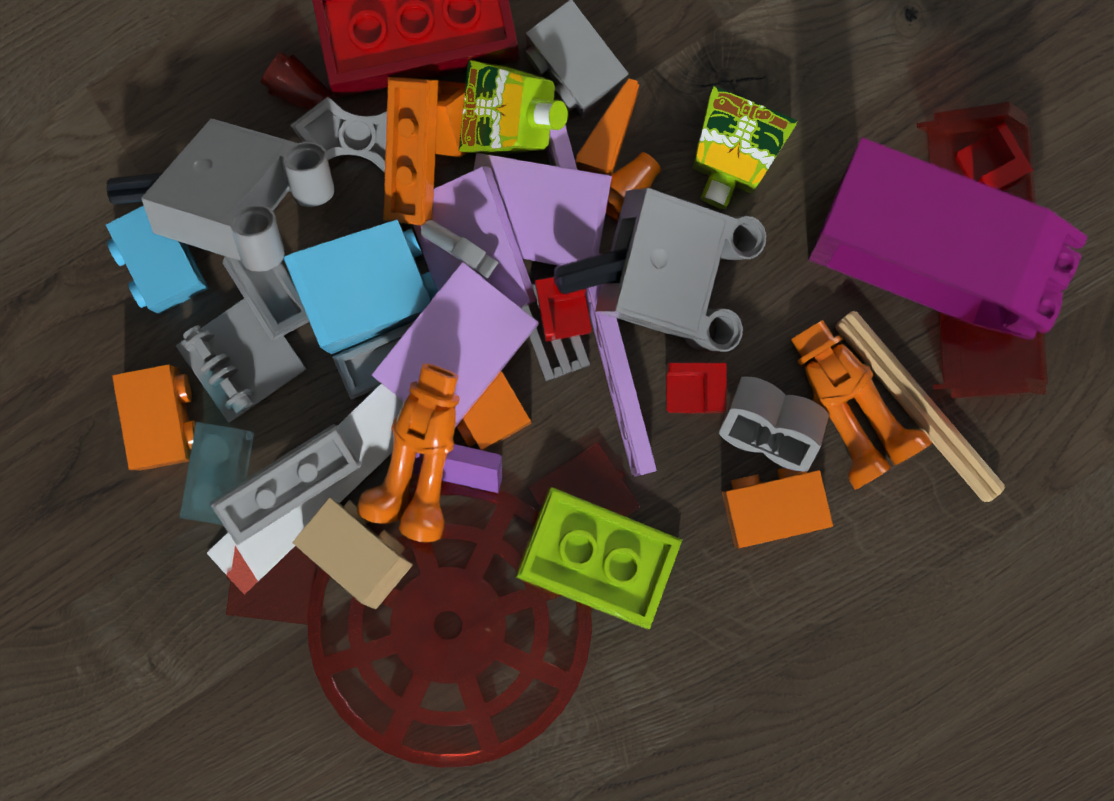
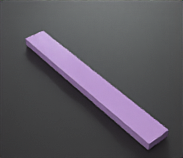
M566 125L561 130H550L549 145L546 147L550 165L577 170ZM598 285L586 289V302L630 471L636 477L657 470L617 318L595 311L602 286Z

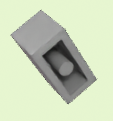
M573 0L566 2L526 32V43L529 49L524 53L527 59L540 75L546 71L557 84L554 94L559 101L565 103L568 112L575 108L580 116L584 118L616 94L628 80L629 73Z

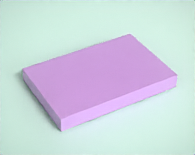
M476 153L474 170L480 167H491L522 259L559 266L599 255L612 176Z
M480 167L435 188L433 221L457 236H463L484 250L486 255L498 262V265L488 279L483 276L481 277L520 308L537 302L491 167ZM414 225L427 266L439 292L462 262L423 237L421 234L422 225Z
M462 262L373 372L372 376L405 402L410 394L409 388L411 383L418 381L422 364H433L456 373L459 378L455 394L460 397L459 404L455 406L456 427L539 323Z

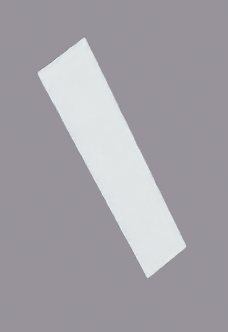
M380 384L337 426L361 467L241 544L236 545L230 534L227 533L207 552L210 558L244 595L295 547L292 542L329 497L340 503L392 453L394 436L391 427L393 420L399 416L404 401L383 384Z

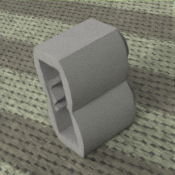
M741 377L728 405L719 435L728 443L750 452H763L770 460L782 467L806 472L809 470L821 447L829 413L810 399L785 395L779 388L765 380L755 377Z

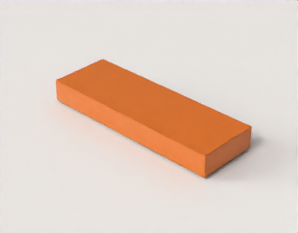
M388 77L383 221L391 222L398 220L399 223L423 226L426 221L433 220L438 80Z

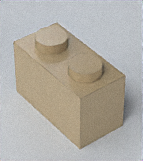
M329 497L292 543L359 602L377 609L413 565L401 555L406 547L386 530H383L380 535L376 534L366 525L369 521L359 516L357 505L351 500L343 506Z

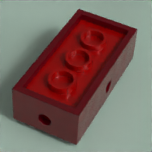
M312 0L328 81L336 98L388 88V77L433 79L467 72L468 60L497 65L520 61L509 0Z

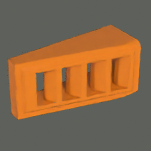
M629 78L623 84L576 155L575 163L577 170L604 175L613 174L639 91L638 81Z

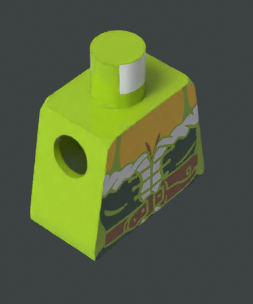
M468 60L459 151L487 155H504L545 150L549 145L550 130H561L568 118V110L565 103L554 100L555 85L553 81L503 65Z
M714 86L707 102L692 167L694 170L709 176L700 199L717 208L726 209L735 187L753 193L794 130L798 120Z

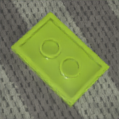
M550 487L548 488L515 577L644 629H650L682 539Z

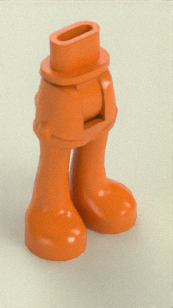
M824 320L791 339L802 357L797 362L800 366L804 367L808 382L814 393L813 401L829 413V418L848 449L852 464L847 476L854 490L876 479L890 470L891 467L864 432L847 403L850 399L855 398L894 466L932 444L930 438L923 430L906 429L895 419L871 379L873 373L870 370V366L862 364L844 344H840L842 341L841 336L834 337Z
M422 364L418 381L411 383L409 388L410 394L406 398L399 416L393 420L391 430L394 441L387 475L382 485L367 489L360 496L357 504V513L360 517L380 524L393 523L401 519L399 531L402 535L415 541L434 542L441 538L445 522L440 507L442 475L447 455L454 447L455 406L459 404L460 397L455 394L459 378L456 373L433 364ZM421 453L424 455L413 499L408 505L416 454Z

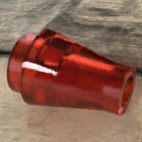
M281 51L275 56L260 82L269 88L268 94L308 110L326 97L331 99L334 94L294 54L289 57Z

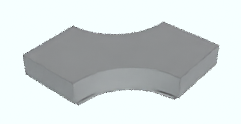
M326 97L290 124L302 142H314L323 146L328 160L340 155L361 156L375 163L385 173L387 111L372 116L355 115L342 110L334 101Z

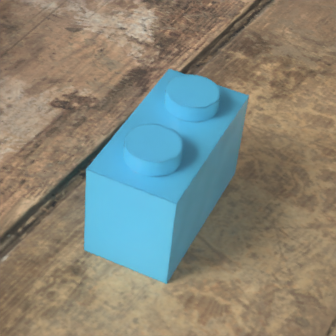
M144 205L106 224L112 239L107 241V246L119 266L126 264L133 278V281L128 283V287L141 308L147 306L149 310L162 314L210 289L186 243L153 233Z

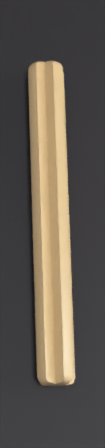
M851 311L839 320L835 325L839 334L862 361L870 366L873 374L920 429L928 435L931 442L977 496L984 502H990L999 496L1005 489L1004 483L858 312Z

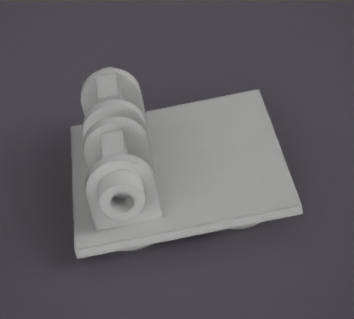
M245 298L202 328L196 325L183 334L185 340L176 345L228 423H231L307 370L284 336L273 342L270 340Z

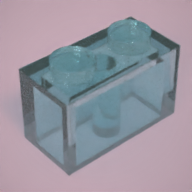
M196 422L180 518L223 525L209 502L246 480L254 432Z

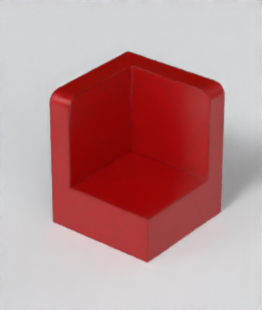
M1005 122L995 126L988 136L963 148L955 155L966 178L1003 192L1023 182L1033 171Z
M553 277L535 280L545 342L586 335L591 332L592 328L585 296L586 289L562 294L554 284Z
M668 363L666 366V411L668 413L726 412L727 363Z

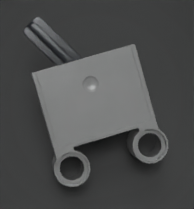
M212 118L164 173L116 177L107 180V195L110 203L143 202L154 234L239 260L247 269L258 272L276 267L285 256L273 210L286 194L291 192L294 201L305 207L322 205L330 200L334 194V184L326 150L323 146L314 142L295 143Z
M650 188L627 190L611 251L559 265L554 269L555 276L553 280L562 294H569L602 285L595 309L596 312L683 338L695 350L727 352L739 344L742 338L743 326L738 315L730 309H707L719 261L757 257L765 247L766 232L761 222L754 217H730ZM735 229L739 235V243L737 248L733 242V233ZM712 321H714L716 326V334L713 339H711L709 334V326Z

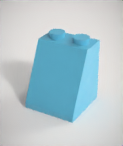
M394 220L284 256V261L320 348L334 356L409 324L418 318L435 297L438 290L431 273L427 272L421 275L415 257L422 255V251L412 228L403 231L398 220Z

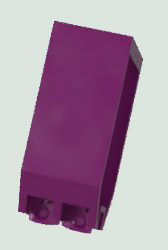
M861 137L842 176L809 261L974 326L1030 340L1035 337L1037 331L1045 334L1053 327L1062 306L1063 292L1061 291L1067 289L1081 259V254L1071 249V247L1080 249L1085 245L1088 236L1047 208Z

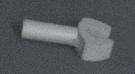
M428 220L423 224L421 229L423 237L458 258L461 262H464L481 276L488 279L498 265V262L486 255L484 250L463 236H457L433 220Z

